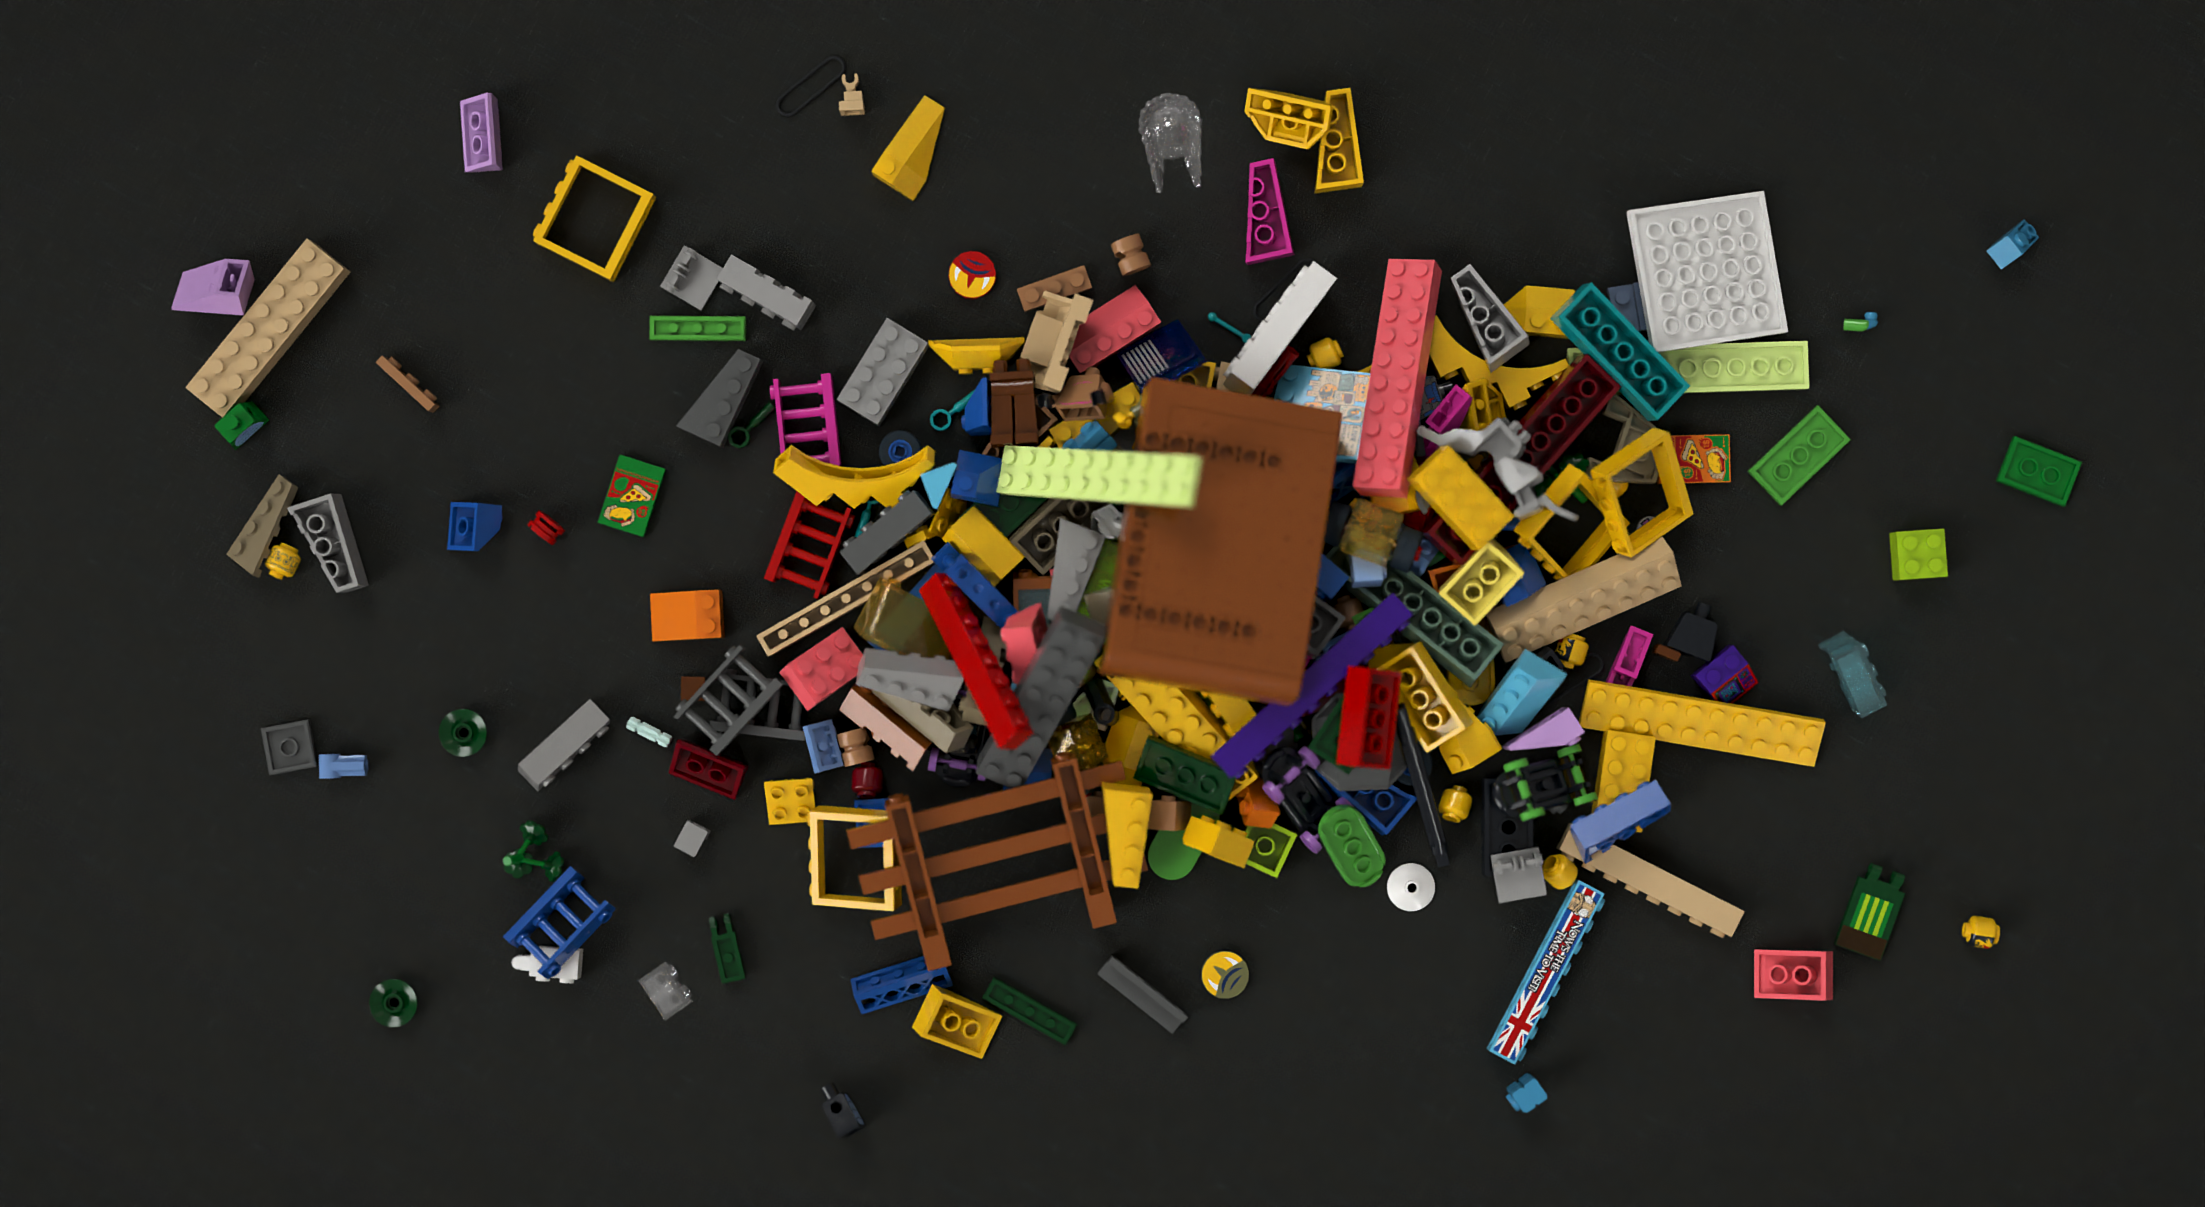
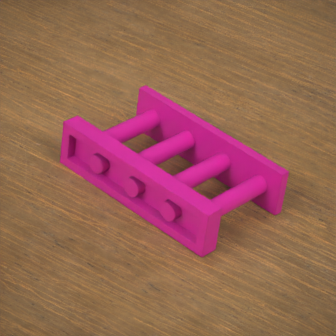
M821 374V380H817V383L781 387L779 379H773V385H770L771 400L775 399L781 454L787 449V444L823 440L828 442L829 451L825 452V454L812 455L811 457L842 467L832 374ZM817 392L819 395L823 394L824 404H820V407L783 410L782 396ZM818 416L826 420V428H822L821 431L786 434L784 420Z

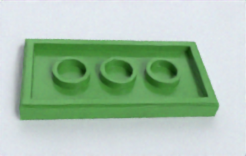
M1817 405L1747 472L1782 506L1851 439Z

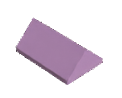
M484 93L460 101L465 172L503 170L498 99L492 93Z

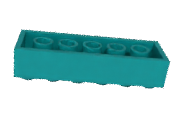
M1592 282L1583 284L1550 318L1583 354H1588L1621 386L1619 391L1647 421L1658 420L1690 387L1681 375Z

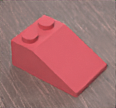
M1754 949V998L1833 1000V951Z

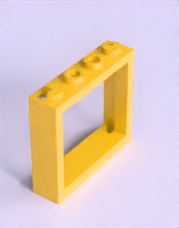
M576 155L575 159H571L566 166L565 172L567 175L564 180L559 181L554 193L556 196L553 202H549L544 210L545 218L542 224L538 223L534 229L533 236L535 238L533 241L614 282L657 197L653 193ZM581 167L641 196L605 269L545 239Z
M1656 428L1650 429L1590 470L1593 479L1592 483L1599 498V506L1603 511L1606 521L1605 525L1609 531L1612 547L1616 553L1632 558L1694 514L1672 439L1667 431ZM1652 450L1669 508L1628 535L1611 477Z
M1570 463L1544 493L1553 504L1560 507L1578 486L1603 514L1599 506L1596 489L1592 483L1593 481L1583 471ZM1545 506L1542 512L1521 520L1513 531L1520 537L1518 542L1528 550L1531 549L1529 553L1539 562L1543 561L1541 566L1549 573H1554L1553 578L1558 581L1595 565L1610 548L1612 540L1606 528L1605 519L1563 569L1534 539L1555 512ZM1623 516L1627 528L1630 522Z
M821 805L811 810L807 822L810 827L808 848L811 850L809 872L811 873L812 883L810 884L809 894L812 897V905L895 911L902 905V885L885 889L884 898L825 894L824 819L876 823L888 820L886 810ZM894 839L883 841L884 869L900 865Z

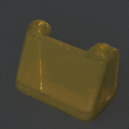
M880 577L853 628L864 639L888 651H897L898 655L907 656L911 655V653H916L924 658L935 659L936 655L945 656V660H952L953 657L924 600L906 592L900 587L902 584L900 581L889 577L888 580Z

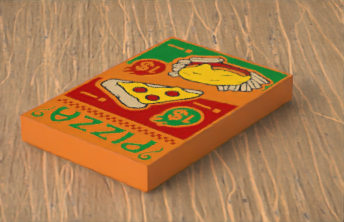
M1730 434L1671 436L1685 484L1731 482ZM1658 474L1657 483L1662 484Z

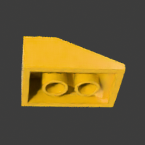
M932 984L912 1028L923 1038L982 1059L1002 1015L959 994Z

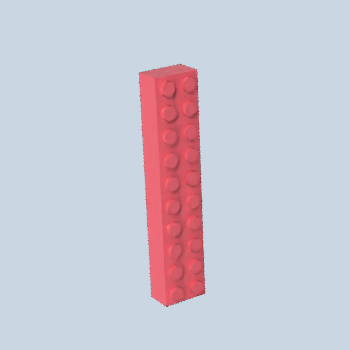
M1388 259L1353 481L1354 489L1361 496L1408 497L1410 483L1407 479L1411 476L1417 428L1442 270L1435 260Z

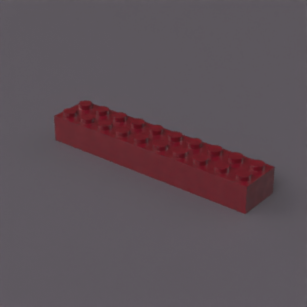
M1588 354L1578 355L1519 421V425H1522L1523 428L1518 431L1517 435H1521L1524 430L1531 435V439L1525 444V452H1523L1519 461L1537 468L1542 474L1551 467L1621 388ZM1490 454L1487 461L1480 465L1474 473L1511 512L1518 504L1516 495H1512L1507 490L1495 470L1494 457ZM1438 513L1421 531L1423 536L1454 565H1463L1476 551L1471 550Z

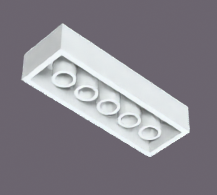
M1314 261L1310 267L1304 265L1293 283L1289 285L1266 319L1256 329L1251 339L1246 342L1241 352L1231 362L1223 374L1227 377L1223 385L1232 392L1251 395L1337 278Z

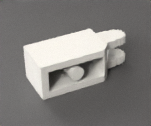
M539 946L549 958L560 948ZM578 948L562 965L561 971L551 978H560V983H574V980L581 978L583 949ZM519 954V956L512 959L513 968L529 971V976H535L536 981H550V979L548 980L537 972L543 965L532 954Z

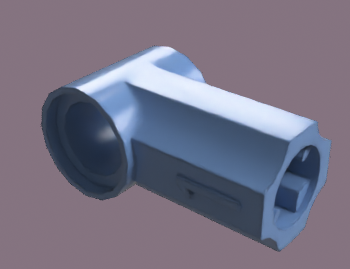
M319 754L320 779L341 778V776H367V755L341 756V754Z

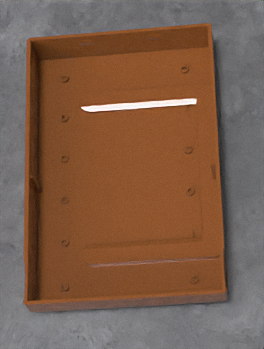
M1153 377L1149 380L1142 392L1133 453L1198 456L1203 458L1194 508L1125 503L1106 619L1103 654L1100 668L1098 669L1101 675L1287 707L1296 703L1300 695L1305 670L1343 416L1341 412Z

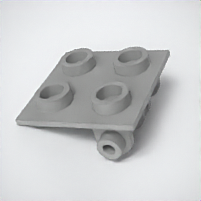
M684 245L660 287L702 310L719 282L717 278L723 268Z
M1539 847L1491 855L1499 903L1547 895L1542 870L1543 859L1539 853Z

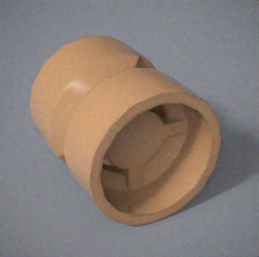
M1139 233L1124 237L1111 244L1115 258H1120L1118 266L1122 276L1137 273L1151 266L1147 253L1142 252L1144 245Z
M859 728L836 735L839 747L844 749L842 758L845 767L875 759L872 746L867 745V742L870 740L867 728Z

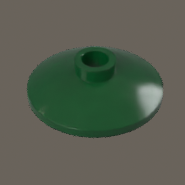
M457 709L450 712L443 718L439 727V739L442 746L447 752L458 757H467L477 753L483 747L487 738V727L484 720L479 714L469 709ZM463 728H466L469 732L467 737L461 735Z
M389 979L381 982L373 989L369 999V1008L372 1016L378 1023L387 1027H399L408 1023L414 1017L418 1006V999L414 989L408 983L399 979ZM393 998H397L399 1000V1005L397 1007L392 1005Z

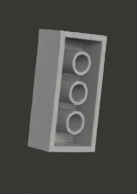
M886 318L837 400L880 427L929 347L928 342Z

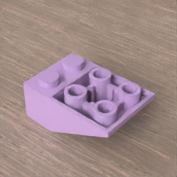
M223 259L183 272L171 307L172 310L244 315L254 283L250 261Z

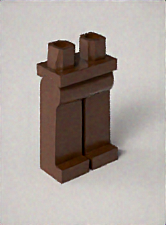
M1029 359L1016 360L1017 371L1008 372L1007 360L994 361L993 373H990L992 396L991 446L993 448H1004L1005 445L1015 446V441L1017 446L1040 445L1034 384L1036 379ZM1013 399L1015 400V424H1016V433L1014 432V408H1013Z

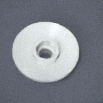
M1415 863L1400 865L1391 873L1387 882V892L1390 900L1398 908L1405 911H1417L1427 906L1432 900L1435 893V882L1431 873L1425 867ZM1411 883L1416 885L1414 892H1409L1407 889Z

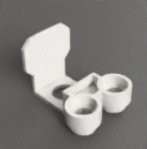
M1112 504L1091 513L1090 530L1106 536L1099 559L1104 556L1107 548L1110 547L1112 550L1118 549L1119 540L1117 537L1120 536L1123 513H1120Z

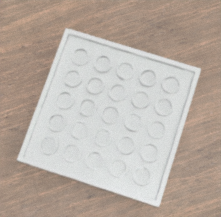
M1764 191L1633 209L1626 212L1648 340L1658 352L1788 332Z

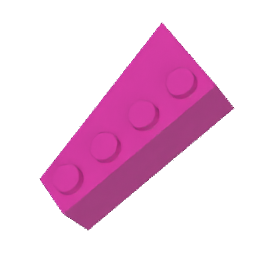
M1272 158L1250 163L1245 263L1251 265L1293 256L1294 250L1276 162Z

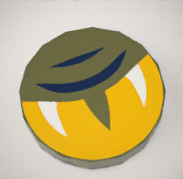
M1218 951L1211 954L1205 960L1202 966L1201 978L1204 987L1210 994L1218 998L1229 999L1239 995L1245 989L1249 979V970L1246 962L1240 955L1232 951Z

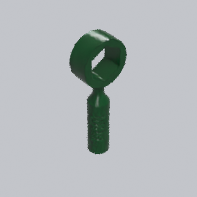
M768 402L750 420V424L746 428L738 426L731 429L728 435L730 444L739 449L746 447L751 439L749 431L753 427L759 426L776 408ZM737 430L744 431L747 440L742 445L733 442L732 435Z

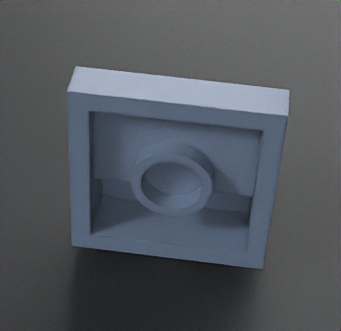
M1639 282L1607 288L1608 300L1639 332L1647 331Z

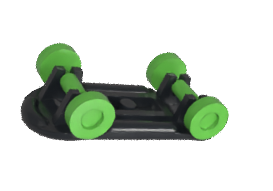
M1580 744L1558 750V756L1531 764H1528L1527 758L1503 765L1505 771L1496 778L1493 785V798L1497 807L1508 816L1521 817L1522 821L1544 815V810L1573 802L1575 806H1580L1597 800L1596 792L1586 794L1587 788L1591 785L1590 782H1587L1585 772L1580 765L1583 761L1582 759L1576 760L1573 754L1582 751Z

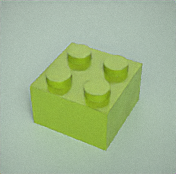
M1944 529L1889 533L1893 581L1948 577Z
M1276 823L1273 824L1271 829L1246 826L1244 832L1247 833L1246 838L1255 841L1246 864L1277 878L1297 834Z

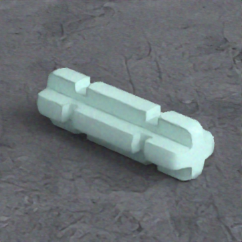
M631 717L628 720L627 729L633 732L637 731V734L653 742L657 741L663 747L669 746L672 740L671 735L665 732L661 733V730L645 722L641 723V720L635 717Z

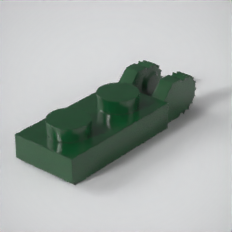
M729 913L724 914L723 918L727 930L725 934L719 935L716 918H709L712 932L711 940L722 984L746 978L736 931L733 930Z

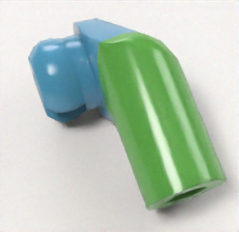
M1866 312L1864 320L1844 319V330L1862 332L1874 328L1878 324V315L1875 312Z

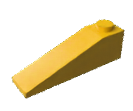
M924 95L871 171L873 176L914 201L927 180L945 108Z
M1452 688L1458 698V693ZM1460 699L1459 701L1474 723L1439 745L1441 755L1452 774L1471 769L1502 749L1491 727L1486 722L1482 723L1473 714L1475 711L1470 706L1466 707Z

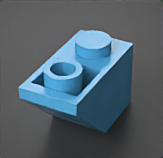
M2024 219L1998 239L1987 250V253L2000 269H2003L2020 257L2039 237L2036 234L2035 228Z

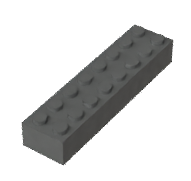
M1060 606L1014 691L1024 714L1029 719L1034 733L1017 749H999L991 734L977 758L976 774L1009 788L1025 784L1103 644L1106 625L1064 606Z

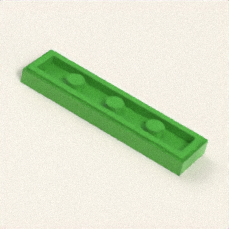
M650 316V340L746 341V317Z

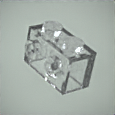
M666 962L638 980L665 1020L692 1002L690 990L685 984L681 986L677 980L679 976L677 971L671 964L668 966Z

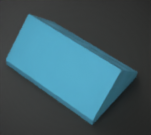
M950 463L920 475L932 509L937 510L957 464Z

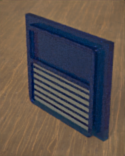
M1178 319L1116 353L1118 360L1141 394L1144 386L1153 377L1174 381L1207 362Z

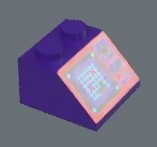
M1727 645L1712 657L1710 662H1706L1691 674L1692 678L1710 700L1731 704L1759 683L1751 667L1734 645Z

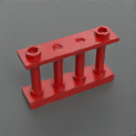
M796 491L764 579L776 582V579L784 578L816 590L814 598L820 599L821 595L826 596L830 585L827 579L846 528L851 529L855 519V515H852L853 509L847 507L845 514L821 505L816 506ZM808 510L840 522L837 535L833 536L802 524V521L799 520L802 511L806 512ZM801 533L833 545L828 559L794 547V544L791 543L793 534ZM791 555L823 567L824 570L820 580L817 581L785 569V566L782 565L785 556L789 557Z

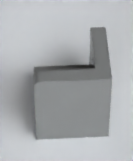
M688 820L674 847L695 857L711 831L692 820Z

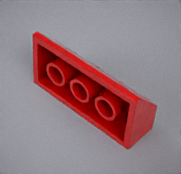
M1354 666L1347 667L1336 764L1391 770L1402 672Z

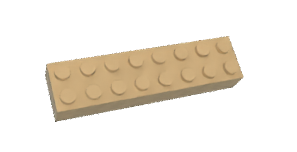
M306 239L185 388L223 418L237 404L244 403L350 274V271L316 243Z
M1660 537L1632 558L1622 554L1615 555L1546 585L1530 597L1509 607L1500 605L1491 609L1486 614L1492 635L1504 644L1499 653L1505 663L1518 658L1525 649L1530 652L1677 589L1682 585L1674 553L1664 538Z

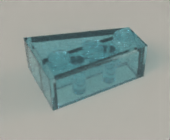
M1843 631L1818 644L1821 651L1824 650L1829 654L1832 661L1829 666L1832 671L1836 670L1841 682L1839 685L1854 713L1864 718L1887 706L1884 698L1887 696L1886 691L1876 680V676H1878L1877 670L1872 663H1869L1867 659L1869 652L1863 642L1859 643Z

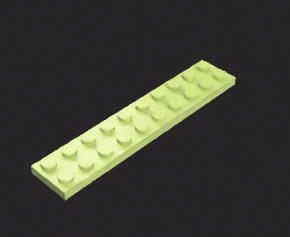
M1808 341L1718 343L1659 352L1690 385L1684 393L1809 389ZM1578 348L1567 349V362L1569 365L1578 355H1583ZM1619 390L1616 392L1617 395H1623Z
M1005 445L996 493L1001 495L1194 508L1203 458L1186 455Z

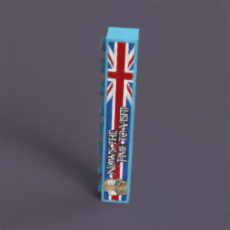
M1578 879L1575 880L1487 1046L1490 1052L1513 1064H1516L1517 1060L1521 1061L1527 1050L1525 1045L1528 1039L1532 1040L1538 1030L1536 1024L1539 1018L1543 1019L1549 1009L1547 1003L1550 997L1556 996L1560 988L1558 982L1561 976H1566L1571 967L1569 961L1573 953L1576 955L1579 952L1583 943L1580 940L1584 932L1588 933L1594 923L1592 917L1595 911L1599 912L1605 902V899H1603L1604 893Z

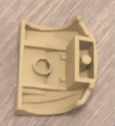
M1044 291L1042 297L1047 299L1043 311H1036L1019 359L1030 360L1032 370L1035 373V388L1058 393L1062 389L1069 370L1065 365L1072 350L1079 326L1086 322L1093 300L1075 294L1073 299H1069Z

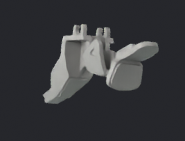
M1498 418L1482 431L1454 429L1443 435H1439L1424 426L1417 428L1418 435L1439 445L1438 447L1449 445L1455 452L1472 456L1477 455L1480 451L1490 452L1494 457V466L1507 490L1512 495H1516L1520 508L1514 511L1513 515L1518 520H1523L1542 512L1545 506L1562 517L1573 521L1578 520L1579 516L1557 507L1546 494L1536 499L1531 487L1543 481V474L1537 468L1519 461V458L1525 452V444L1531 439V435L1526 430L1521 435H1517L1518 431L1523 428L1522 425H1519V422L1515 421L1507 427Z

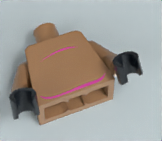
M1088 367L1085 375L1069 377L1065 387L1057 395L1051 396L1050 393H1043L1037 396L1038 408L1046 407L1047 409H1052L1056 407L1064 421L1106 419L1108 403L1113 402L1115 399L1110 385L1104 381L1099 369L1095 367Z

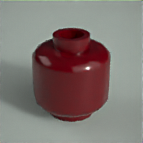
M861 763L860 767L852 771V791L859 798H876V795L881 793L883 789V771L875 767V763Z

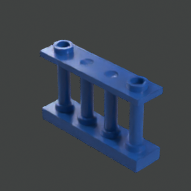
M947 542L931 558L1001 629L1004 627L1008 617L1018 613L995 587L950 543Z
M571 866L503 936L508 943L516 948L523 945L543 965L537 972L548 980L561 971L562 965L602 923H606L612 917V913L616 909L606 900L600 905L581 886V881L584 877ZM571 892H574L593 911L585 922L564 903V899ZM554 910H558L577 929L567 940L547 921V917ZM539 927L560 947L550 958L530 939V935Z

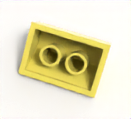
M1492 538L1481 550H1476L1440 587L1439 595L1473 625H1476L1525 572L1509 552Z

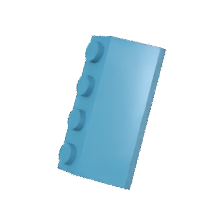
M1525 649L1484 702L1477 718L1482 723L1486 722L1493 730L1495 736L1522 733L1567 674Z

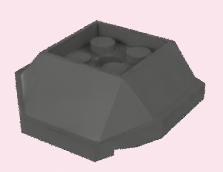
M1336 693L1311 718L1312 740L1344 693ZM1397 720L1391 770L1354 767L1351 773L1347 775L1313 752L1321 763L1315 770L1338 791L1389 789L1408 768L1398 735L1399 727Z

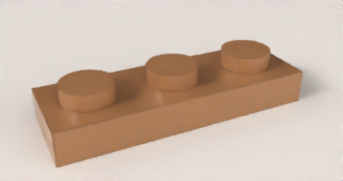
M1083 265L1017 289L1024 312L1046 304L1047 299L1042 297L1044 291L1067 298L1090 290L1092 286Z
M381 356L376 361L386 373L426 410L434 413L439 408V405L435 402L437 397L428 389L423 391L417 386L420 382L411 373L407 375L400 370L402 365L391 356L388 359L385 356Z

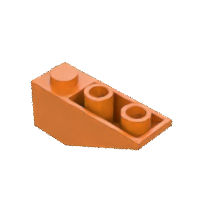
M1259 776L1235 796L1238 800L1239 812L1242 815L1244 825L1271 829L1280 814L1278 803L1274 802L1263 790L1264 782Z

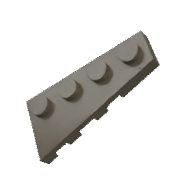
M278 475L272 483L268 492L226 554L257 578L260 577L262 572L259 568L263 559H268L271 552L268 547L273 536L277 537L281 529L279 522L282 517L287 515V508L291 506L298 490L296 485L281 475Z

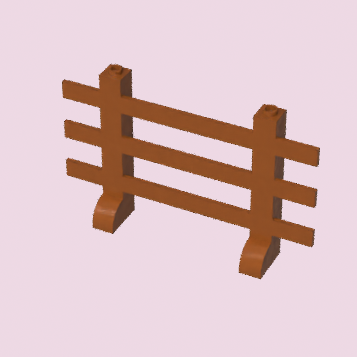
M1061 752L1056 754L1055 758H1051L1055 774L1053 778L915 813L912 811L909 795L895 794L890 796L889 800L885 801L888 820L847 830L851 849L894 839L900 862L898 866L859 875L863 895L901 885H906L912 910L871 920L875 940L917 930L928 971L952 965L942 923L1083 887L1093 929L1117 923L1107 881L1112 880L1110 861H1101L1096 835L1106 833L1105 813L1090 816L1084 790L1102 786L1101 782L1115 783L1126 780L1122 761L1079 771L1075 753ZM1056 797L1061 799L1066 823L929 858L924 857L918 832ZM1069 842L1072 843L1078 868L936 904L930 880L932 877ZM1144 853L1141 872L1148 870Z

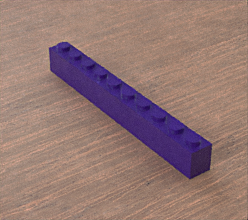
M1394 593L1390 594L1304 671L1302 687L1296 703L1288 707L1268 704L1210 757L1229 778L1236 776L1238 779L1248 770L1246 765L1252 759L1257 762L1267 753L1264 749L1270 743L1274 746L1284 738L1283 731L1288 727L1291 729L1295 728L1302 721L1300 716L1304 712L1308 711L1311 713L1321 704L1318 700L1324 694L1329 697L1339 688L1336 684L1342 678L1346 680L1348 666L1355 667L1360 662L1363 664L1367 663L1375 655L1372 652L1375 648L1386 646L1393 639L1390 635L1396 629L1401 632L1411 623L1408 619L1413 614Z

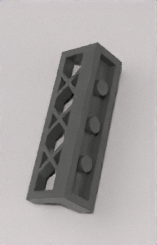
M1111 955L1097 973L1172 1034L1188 1018L1183 1010L1114 955Z

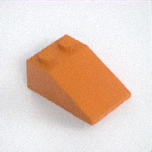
M722 590L650 594L652 641L725 638Z

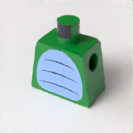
M244 402L237 404L214 427L237 450L268 422L269 418L254 402Z

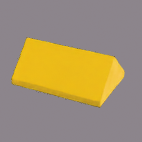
M975 505L957 520L942 537L945 543H950L994 587L1025 558Z

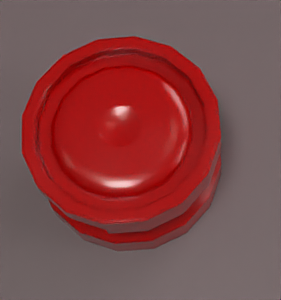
M538 510L535 514L536 518L530 520L527 526H531L530 529L549 544L554 545L557 542L556 538L558 535H562L565 529L547 514Z

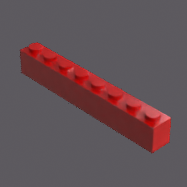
M935 573L919 589V592L998 748L1017 749L1034 733L1029 719L1024 714L1019 700L1009 684L1008 678L1004 675L998 659L994 655L988 639L983 634L978 620L974 616L968 605V600L963 595L960 587L946 573Z

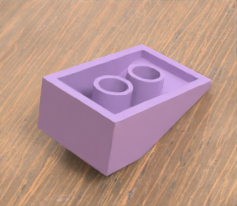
M1561 707L1503 744L1502 747L1504 750L1512 751L1561 745L1572 746L1581 740L1580 735L1584 733V730L1570 708Z

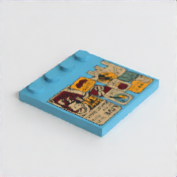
M1291 365L1277 383L1274 400L1341 412L1343 416L1336 462L1356 464L1370 373Z

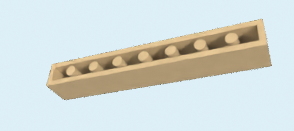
M922 541L756 636L767 656L772 657L935 564L931 560L934 555L926 541Z
M1568 824L1556 849L1562 851L1561 854L1565 855L1570 861L1573 862L1576 858L1583 862L1581 867L1593 873L1596 869L1604 872L1603 878L1615 884L1617 880L1625 883L1624 888L1634 894H1638L1639 891L1647 894L1646 900L1658 906L1662 902L1669 906L1668 911L1678 916H1681L1682 913L1690 916L1689 921L1701 928L1703 924L1712 927L1710 932L1721 938H1724L1725 935L1733 936L1745 911L1615 845H1611V849L1605 853L1597 851L1592 854L1593 860L1585 864L1571 835L1570 825L1572 824Z

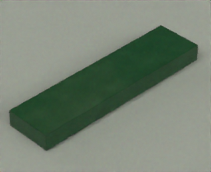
M996 977L992 979L982 997L1065 1046L1077 1026V1023Z

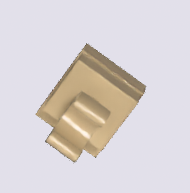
M845 74L842 75V82L846 87V92H844V101H839L841 116L865 114L862 91H856V87L859 84L857 74H854L855 80L852 83L846 82Z

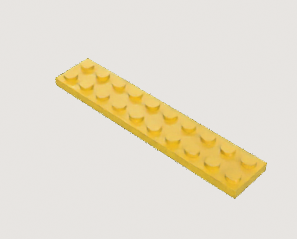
M1588 679L1579 718V724L1582 728L1656 737L1655 740L1812 767L1815 766L1826 724L1825 720L1820 718Z

